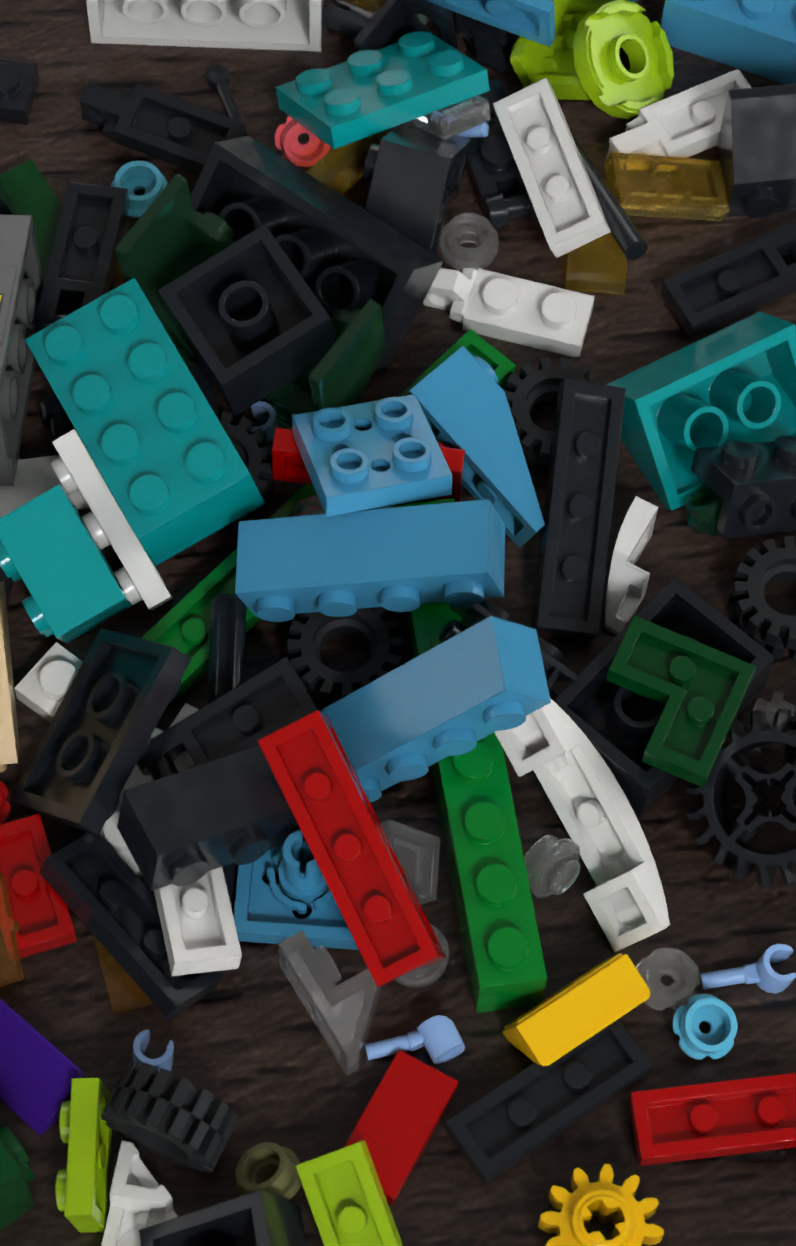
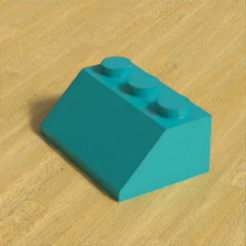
M759 311L606 384L608 386L626 388L620 438L666 509L673 511L713 491L691 471L696 448L722 446L723 443L731 440L757 443L775 441L779 436L796 437V326L794 323Z

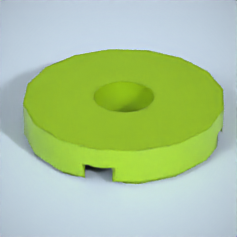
M616 0L590 10L585 15L576 30L573 41L574 67L581 86L595 106L612 117L632 119L638 116L639 109L661 101L664 91L671 88L674 77L673 53L666 33L657 20L650 22L641 13L646 11L643 7L635 2ZM620 47L624 49L630 60L629 71L621 63L619 56Z

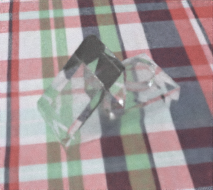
M300 931L279 943V965L346 1076L359 1070L382 986H376L369 969L336 986L335 983L341 980V976L331 955L323 945L313 949L304 932Z

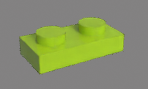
M72 1078L71 1101H63L60 1109V1135L63 1143H68L67 1169H59L57 1173L56 1203L58 1210L64 1211V1216L80 1233L104 1232L108 1218L112 1129L106 1125L107 1121L102 1120L101 1114L111 1093L100 1078Z
M365 1140L296 1165L324 1246H403Z

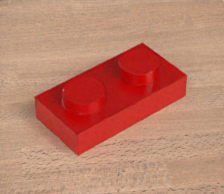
M40 813L0 825V919L12 961L77 942L67 904L39 873L45 859L52 855Z

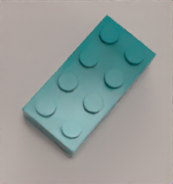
M135 277L25 339L130 527L154 566L265 504L250 472Z

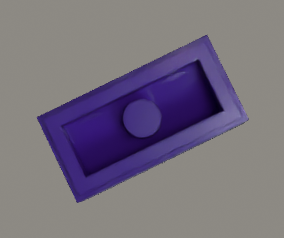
M0 999V1101L36 1134L42 1137L60 1118L62 1102L71 1101L72 1078L86 1077L74 1063Z

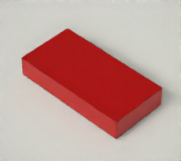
M398 1050L344 1146L346 1147L362 1140L366 1141L386 1200L394 1205L457 1091L459 1081L401 1050Z

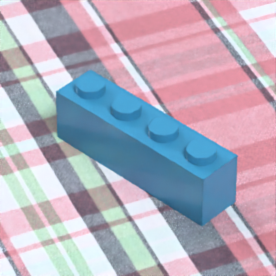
M665 0L661 27L665 31L671 47L784 85L796 84V0Z
M490 499L363 510L326 517L325 514L239 521L235 594L255 617H259L262 620L284 622L293 619L295 614L320 612L332 617H346L355 614L357 609L383 607L394 612H409L418 609L420 604L446 602L450 605L458 606L469 602H477L479 604L485 598L504 597L505 524Z
M489 616L320 710V712L329 717L370 802L378 800L382 796L381 791L400 781L413 780L424 776L429 771L428 767L448 756L462 755L472 751L477 746L476 742L496 731L508 730L522 725L526 721V715L551 703L537 631L534 628Z

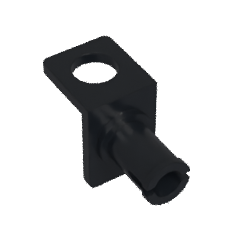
M332 0L333 4L328 2L323 12V28L353 40L355 53L363 50L382 49L398 43L403 35L417 31H429L456 50L458 49L453 14L449 10L426 0H387L376 12L348 0ZM417 14H422L432 19L439 27L441 34L433 33L423 26Z

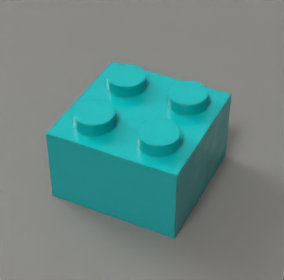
M60 484L0 518V567L8 578L11 577L14 582L21 578L23 579L31 596L21 602L41 635L44 634L47 638L54 634L57 639L69 643L133 606L90 534L74 503Z

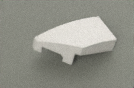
M637 496L626 513L617 536L604 598V629L616 635L629 624L645 597L650 577L649 572L635 566V563L652 536L658 507Z
M121 1141L109 1194L110 1209L101 1246H141L140 1229L178 1217L173 1210V1198L163 1184L159 1186L139 1157V1151L134 1144L128 1141Z

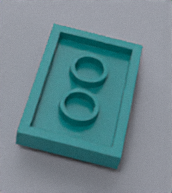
M429 31L405 34L399 39L398 43L379 50L356 52L350 55L346 62L327 69L306 70L297 75L296 80L276 87L279 109L333 149L490 91L486 68Z

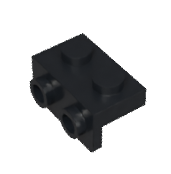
M779 436L775 441L757 443L731 440L723 443L722 446L696 448L691 471L723 500L716 528L721 536L729 539L796 531V437Z

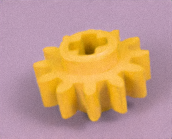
M605 1164L602 1167L598 1180L594 1183H590L587 1174L578 1167L574 1169L571 1178L573 1193H569L560 1186L553 1185L550 1189L548 1199L552 1206L560 1212L548 1211L542 1213L538 1222V1228L547 1233L557 1234L545 1246L656 1245L661 1242L664 1229L656 1224H647L645 1220H648L656 1212L659 1201L657 1198H645L638 1202L634 1198L640 1179L636 1174L627 1178L623 1186L620 1187L612 1182L614 1174L610 1164ZM597 1216L598 1221L602 1225L613 1223L615 1227L610 1240H605L600 1231L588 1234L587 1229L591 1217Z

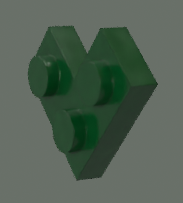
M634 615L608 670L607 681L665 705L644 751L642 762L704 788L753 679L757 666Z

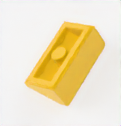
M619 953L605 959L504 1026L505 1030L502 1033L512 1045L533 1062L542 1067L549 1066L646 1001L651 995L650 989L627 953L624 955Z

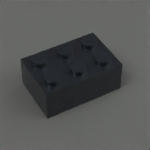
M676 577L637 615L649 622L757 666L735 719L765 688L775 656ZM629 623L554 702L587 736L615 776L635 815L642 819L675 784L679 777L642 762L644 751L665 705L607 681L608 670L627 632Z

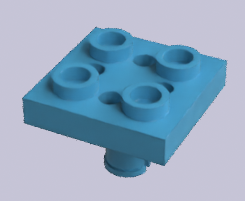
M415 394L388 397L372 402L337 408H324L319 411L292 415V435L326 517L363 510L391 508V505L452 495V473Z
M301 830L290 834L285 840L284 845L268 850L258 860L249 864L239 865L234 908V922L239 941L359 950L307 842L303 841ZM266 873L270 885L266 884L262 879ZM275 873H278L279 883L277 884ZM307 906L312 911L310 916L305 919H299L292 913L295 910L299 914H305Z

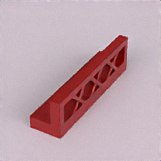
M317 710L258 740L376 986L381 987L421 966H430L446 958L329 717Z

